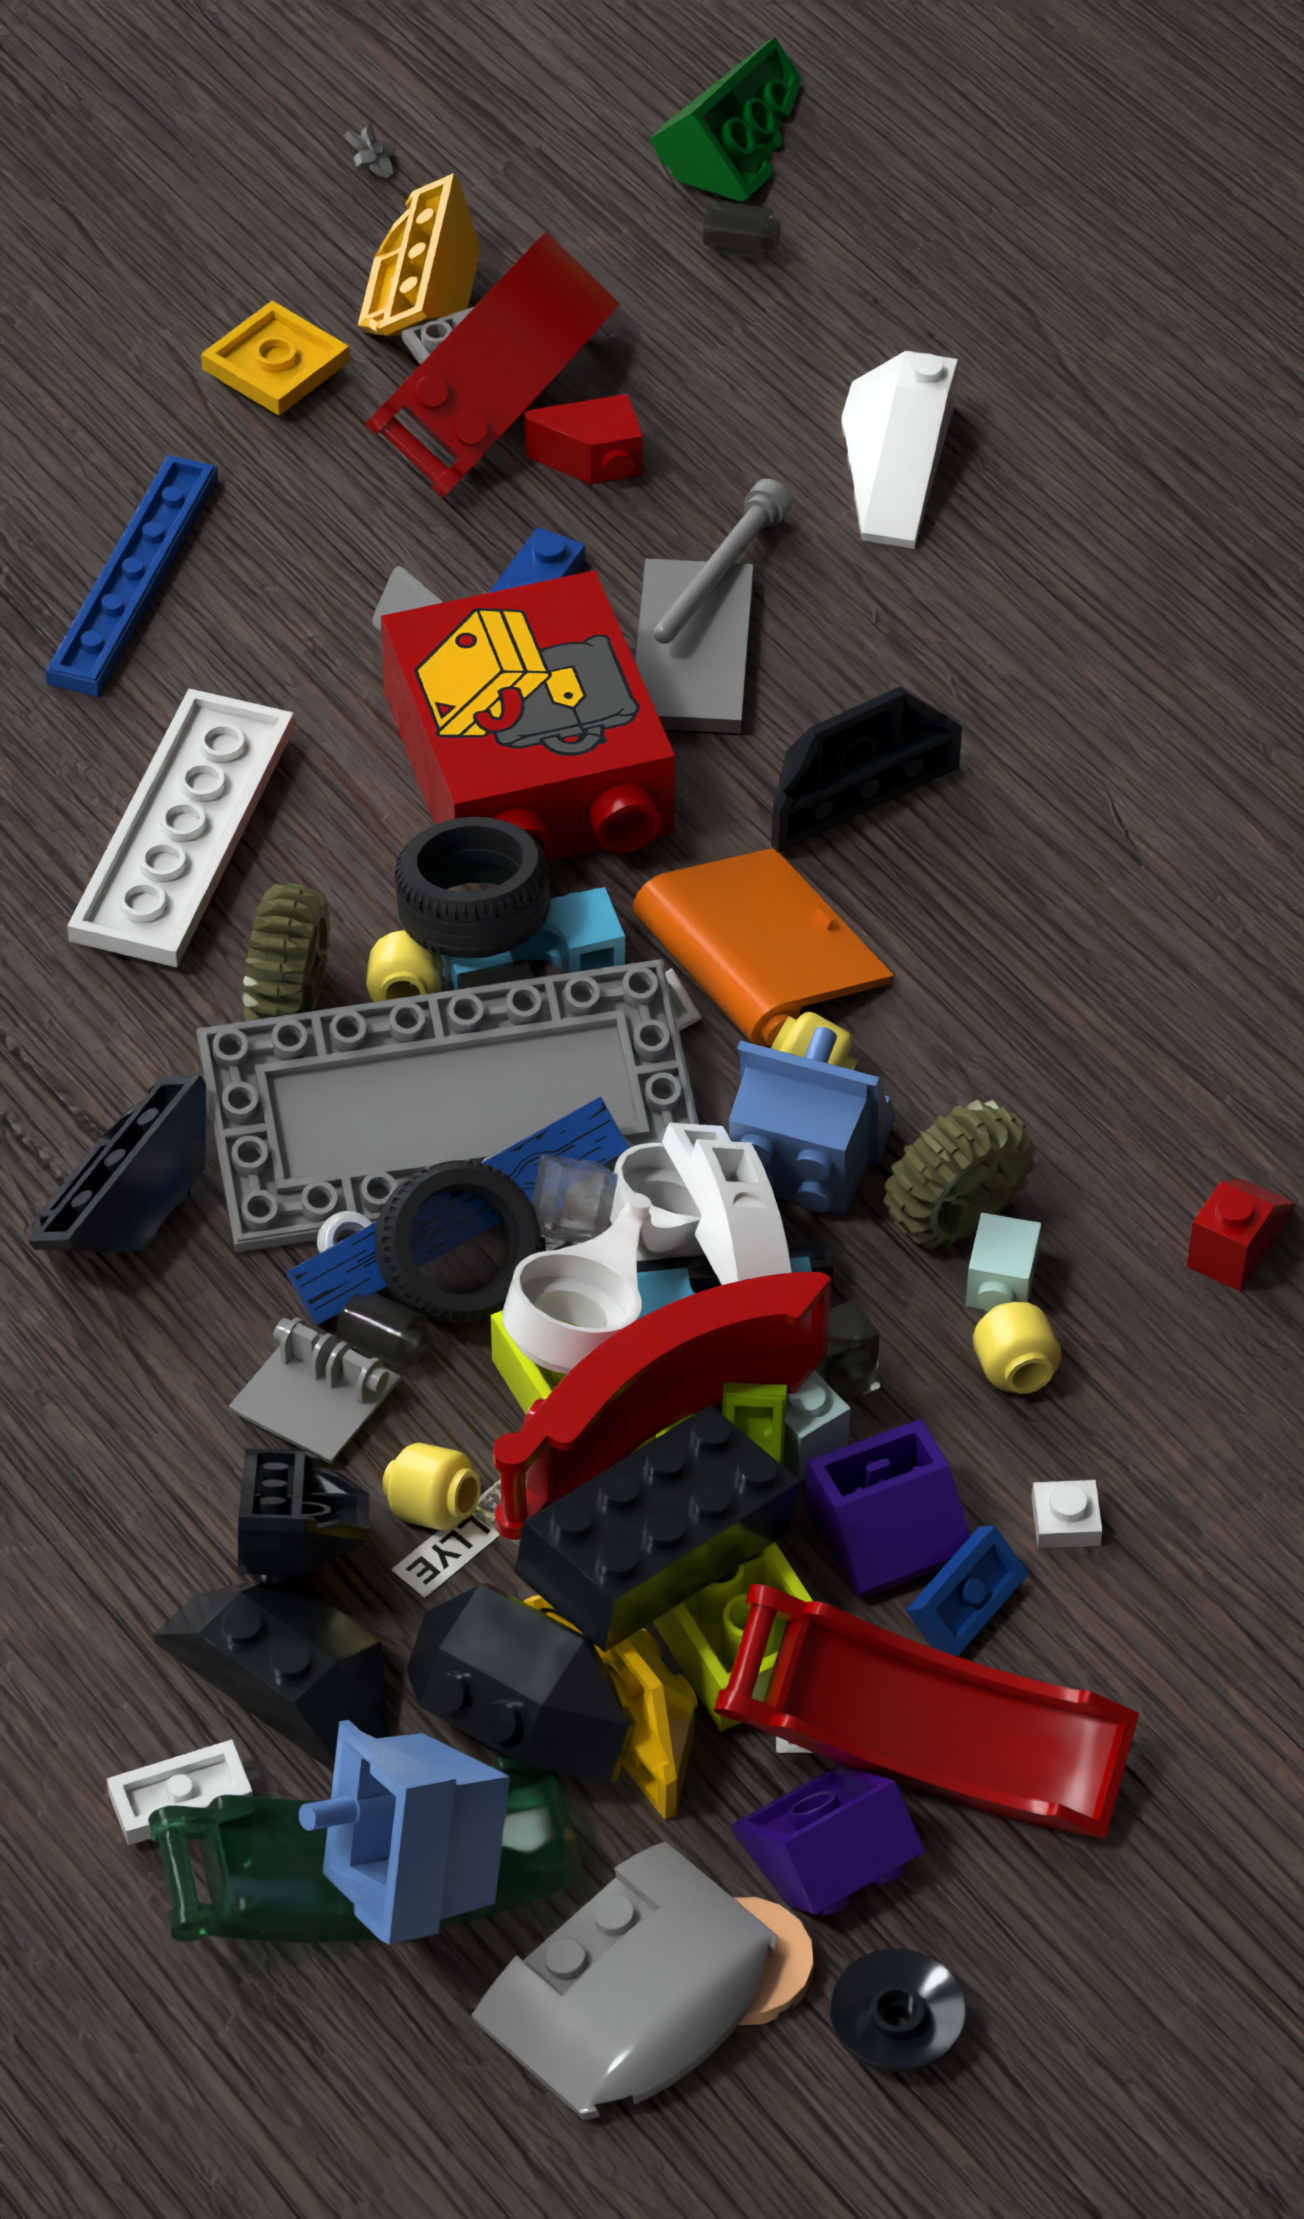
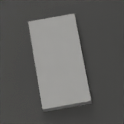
M645 558L635 663L664 730L741 734L753 564L733 563L673 641L668 644H661L654 638L653 631L655 626L706 562Z

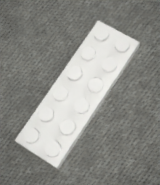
M188 689L67 925L70 942L178 967L295 728L293 712Z

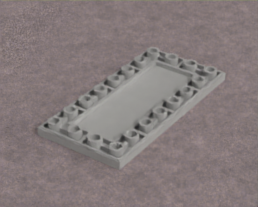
M663 959L196 1029L235 1253L317 1240L322 1224L332 1215L343 1211L360 1213L374 1223L378 1221L381 1210L392 1192L413 1174L432 1165L452 1160H470L481 1163L600 1096L629 1148L645 1143H662L669 1122L699 1124ZM620 1155L533 1203V1206L607 1195L615 1165ZM341 1231L338 1237L353 1234L348 1231Z

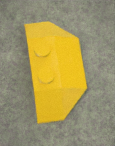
M454 173L412 191L405 203L408 208L407 211L391 227L374 257L358 326L363 332L402 336V331L468 309L481 248L460 180Z
M540 1595L532 1596L522 1601L583 1634ZM642 1628L605 1653L595 1644L594 1646L615 1683L623 1707L629 1708L637 1723L622 1766L666 1821L677 1813L694 1739L695 1709L698 1707V1701L687 1679L681 1674L674 1676L662 1661L656 1641L646 1629Z

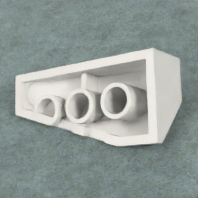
M904 351L852 382L843 410L841 426L843 437H845L847 444V460L849 471L852 472L854 499L861 539L863 541L915 549L954 409L958 359Z

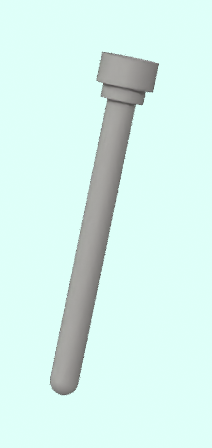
M762 479L749 491L744 499L745 515L655 626L653 635L657 642L661 644L672 642L760 529L779 524L792 506V499L788 490L781 483L772 479Z

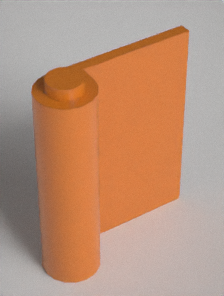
M773 848L660 874L645 883L633 900L632 909L638 919L752 1044L763 1047L772 1046L787 1018L790 1016L797 1020L803 1006L889 985L894 977L893 973L789 862Z

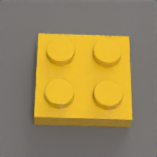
M271 301L201 353L202 370L280 416L349 363L350 354L347 344L276 302Z

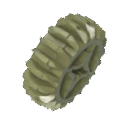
M288 883V886L274 884L263 895L262 902L257 908V917L253 921L251 939L248 941L249 949L245 961L246 971L243 980L244 995L242 1001L245 1005L243 1015L246 1021L317 1011L322 987L325 984L324 977L328 965L327 956L330 946L329 932L331 928L328 901L324 893H321L319 890L307 888L306 885Z
M977 1099L970 1102L966 1108L961 1105L954 1107L951 1114L945 1118L937 1116L935 1124L926 1131L920 1130V1137L912 1145L904 1147L906 1154L891 1167L894 1175L888 1178L884 1185L887 1193L883 1202L889 1209L888 1213L895 1220L894 1224L906 1237L910 1236L917 1244L920 1243L929 1250L941 1243L951 1247L957 1239L969 1237L977 1231L981 1213L1000 1216V1213L1007 1205L1015 1203V1194L1018 1190L1027 1186L1028 1180L1026 1175L1032 1172L1036 1165L1033 1158L1037 1147L1032 1142L1033 1136L1026 1130L1027 1126L1015 1113L1011 1114L1004 1106L1001 1107L994 1100L983 1103Z

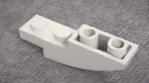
M669 1122L662 1143L702 1214L694 1235L721 1284L725 1285L768 1275L792 1273L780 1212L764 1167L752 1143L731 1141L723 1126Z

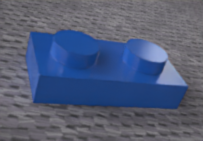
M537 527L489 593L575 575L585 561V544Z
M995 1525L980 1526L906 1609V1612L932 1648L958 1657L1029 1575V1572Z

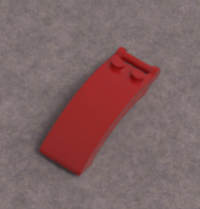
M545 231L364 425L375 436L380 432L434 483L431 489L443 499L578 353L621 303ZM401 408L456 460L449 468L394 417Z
M792 1272L756 1277L717 1286L677 1300L645 1315L596 1347L560 1381L546 1399L539 1398L532 1404L518 1433H507L496 1439L493 1445V1463L500 1472L501 1502L495 1509V1528L502 1537L510 1540L521 1539L524 1520L626 1458L647 1440L672 1424L703 1410L709 1405L714 1406L722 1403L723 1382L787 1385L786 1392L795 1394L827 1355L831 1277L822 1272Z
M761 1584L750 1585L745 1606L750 1609L727 1689L719 1690L714 1706L715 1713L731 1720L747 1723L816 1754L857 1770L894 1780L899 1785L1053 1829L1090 1837L1106 1838L1139 1712L1092 1691L1077 1690L1030 1679L951 1655L890 1632L823 1602H805L773 1587ZM775 1617L787 1623L765 1698L761 1702L752 1698V1694Z

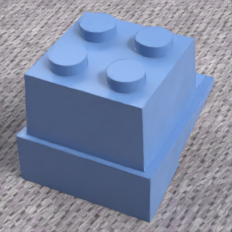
M817 1027L814 1030L804 1057L740 1040L737 1051L740 1056L741 1084L729 1118V1138L734 1142L752 1143L764 1167L774 1197L799 1203L805 1209L813 1212L829 1211L845 1216L868 1163L879 1164L895 1121V1112L891 1098L884 1094L880 1078L827 1064L837 1035L826 1027Z
M350 1720L340 1721L331 1799L302 1805L299 1810V1820L302 1827L307 1831L328 1827L323 1874L355 1905L354 1915L381 1941L390 1945L439 1934L440 1920L495 1904L510 1776L424 1733L374 1738L360 1731Z

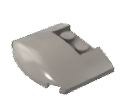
M666 1841L649 1847L614 1867L616 1878L524 1960H521L516 1955L472 2013L474 2023L583 2120L600 2117L594 2104L619 2100L631 2095L634 2105L646 2100L677 2082L708 2058L734 2031L758 1997L763 1987L760 1976L764 1969L768 1950L773 1955L776 1954L778 1946L777 1935Z

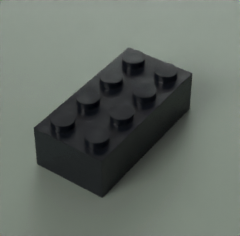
M709 1405L524 1520L515 1574L605 1653L788 1534L801 1481L714 1407Z

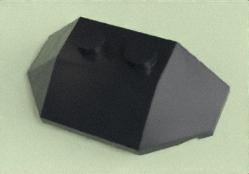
M900 686L808 728L785 754L773 803L771 847L775 851L780 852L958 769L963 726L955 719Z
M201 1075L160 1077L148 1089L147 1092L149 1094L145 1099L130 1107L100 1137L36 1216L31 1229L32 1234L28 1239L34 1250L138 1252L149 1246L156 1239L158 1228L172 1210L180 1206L189 1197L191 1186L205 1170L206 1083Z
M246 1448L238 1516V1574L251 1575L253 1581L264 1584L285 1583L290 1580V1576H304L368 1542L370 1493L340 1472L321 1467L320 1458L308 1450Z
M291 1576L288 1582L280 1584H264L249 1581L196 1594L153 1634L154 1643L333 1773L340 1721L350 1720L360 1731L374 1738L389 1737L382 1641Z
M489 1583L480 1584L425 1612L406 1669L419 1707L522 1765L605 1784L617 1782L637 1723L629 1708L623 1707L615 1683L590 1638Z

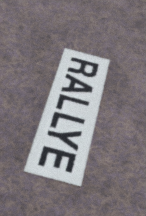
M500 1480L479 1497L475 1511L470 1517L463 1519L459 1525L448 1531L438 1530L392 1568L391 1571L422 1597L426 1598L498 1538L500 1534L495 1528V1509L501 1502Z

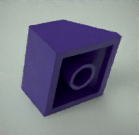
M842 1765L831 1768L730 1825L735 1838L784 1902L789 1906L818 1916L828 1915L844 1908L852 1900L850 1894L870 1883L881 1884L897 1878L906 1871L905 1863L925 1852L896 1781Z

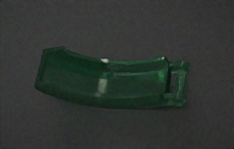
M500 1758L490 1766L510 1776L495 1904L440 1920L439 1927L476 1920L533 1902L574 1885L583 1878L585 1873L559 1773L522 1765L511 1758ZM227 1794L214 1798L207 1808L169 1805L156 1809L149 1815L148 1823L152 1840L159 1843L173 1908L167 1917L171 1936L176 1941L191 1942L205 1936L291 1943L346 1942L378 1939L354 1915L355 1905L323 1874L328 1827L307 1831L300 1824L299 1810L301 1806L323 1800H285ZM186 1839L199 1841L212 1904L199 1903Z

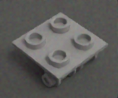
M298 1317L292 1321L283 1318L279 1321L273 1333V1339L280 1342V1346L228 1406V1410L332 1464L398 1384L401 1376L384 1368L380 1359L376 1357L368 1359L354 1352L349 1343L342 1341L338 1344L335 1336L329 1333L321 1335L306 1327V1322Z

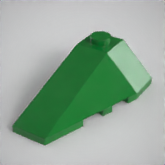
M773 37L673 116L649 140L655 147L660 161L669 168L677 181L742 202L749 198L770 178L773 166L769 163L772 151L780 147L783 136L779 133L783 119L791 114L802 77L776 37Z

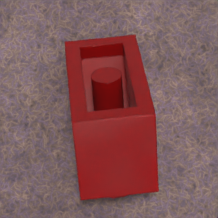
M627 394L524 411V450L527 458L589 484L643 475V435Z
M1244 1179L1220 1181L1193 1220L1186 1267L1241 1291L1295 1211L1296 1203Z

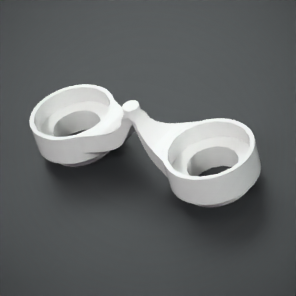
M663 1143L636 1145L627 1149L619 1156L605 1198V1211L612 1223L605 1232L584 1243L532 1254L517 1265L504 1304L502 1320L506 1331L515 1341L519 1350L536 1364L552 1371L568 1374L596 1347L639 1319L642 1300L637 1282V1250L657 1259L705 1254L694 1235L702 1214ZM562 1321H566V1322L575 1324V1325H577V1326H573V1325L564 1323V1322H562Z

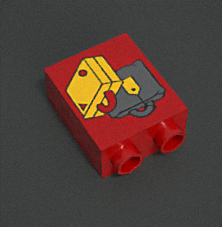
M595 570L381 616L384 695L435 825L464 817H487L503 820L522 828L535 837L544 850L547 862L603 849L611 853H628L646 846L654 838L674 834L675 754Z

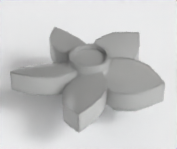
M371 123L362 130L361 136L353 131H348L344 134L346 140L359 151L354 156V162L357 167L365 168L369 166L373 173L386 179L392 175V163L389 158L397 149L389 142H379L376 140Z

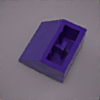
M922 1419L807 1460L805 1506L860 1600L941 1570L970 1538V1532L950 1465Z

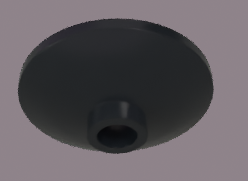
M883 1949L858 1958L844 1969L837 1978L831 1992L829 2015L835 2036L844 2049L854 2058L879 2070L910 2072L935 2064L954 2048L964 2027L965 2000L955 1977L935 1959L913 1950ZM897 2016L906 2020L908 2024L894 2026L886 2023L885 2020Z

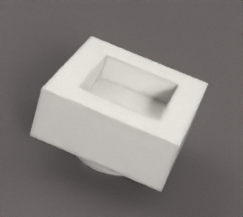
M1096 1480L1033 1482L1031 1498L1038 1548L1101 1546L1102 1525Z

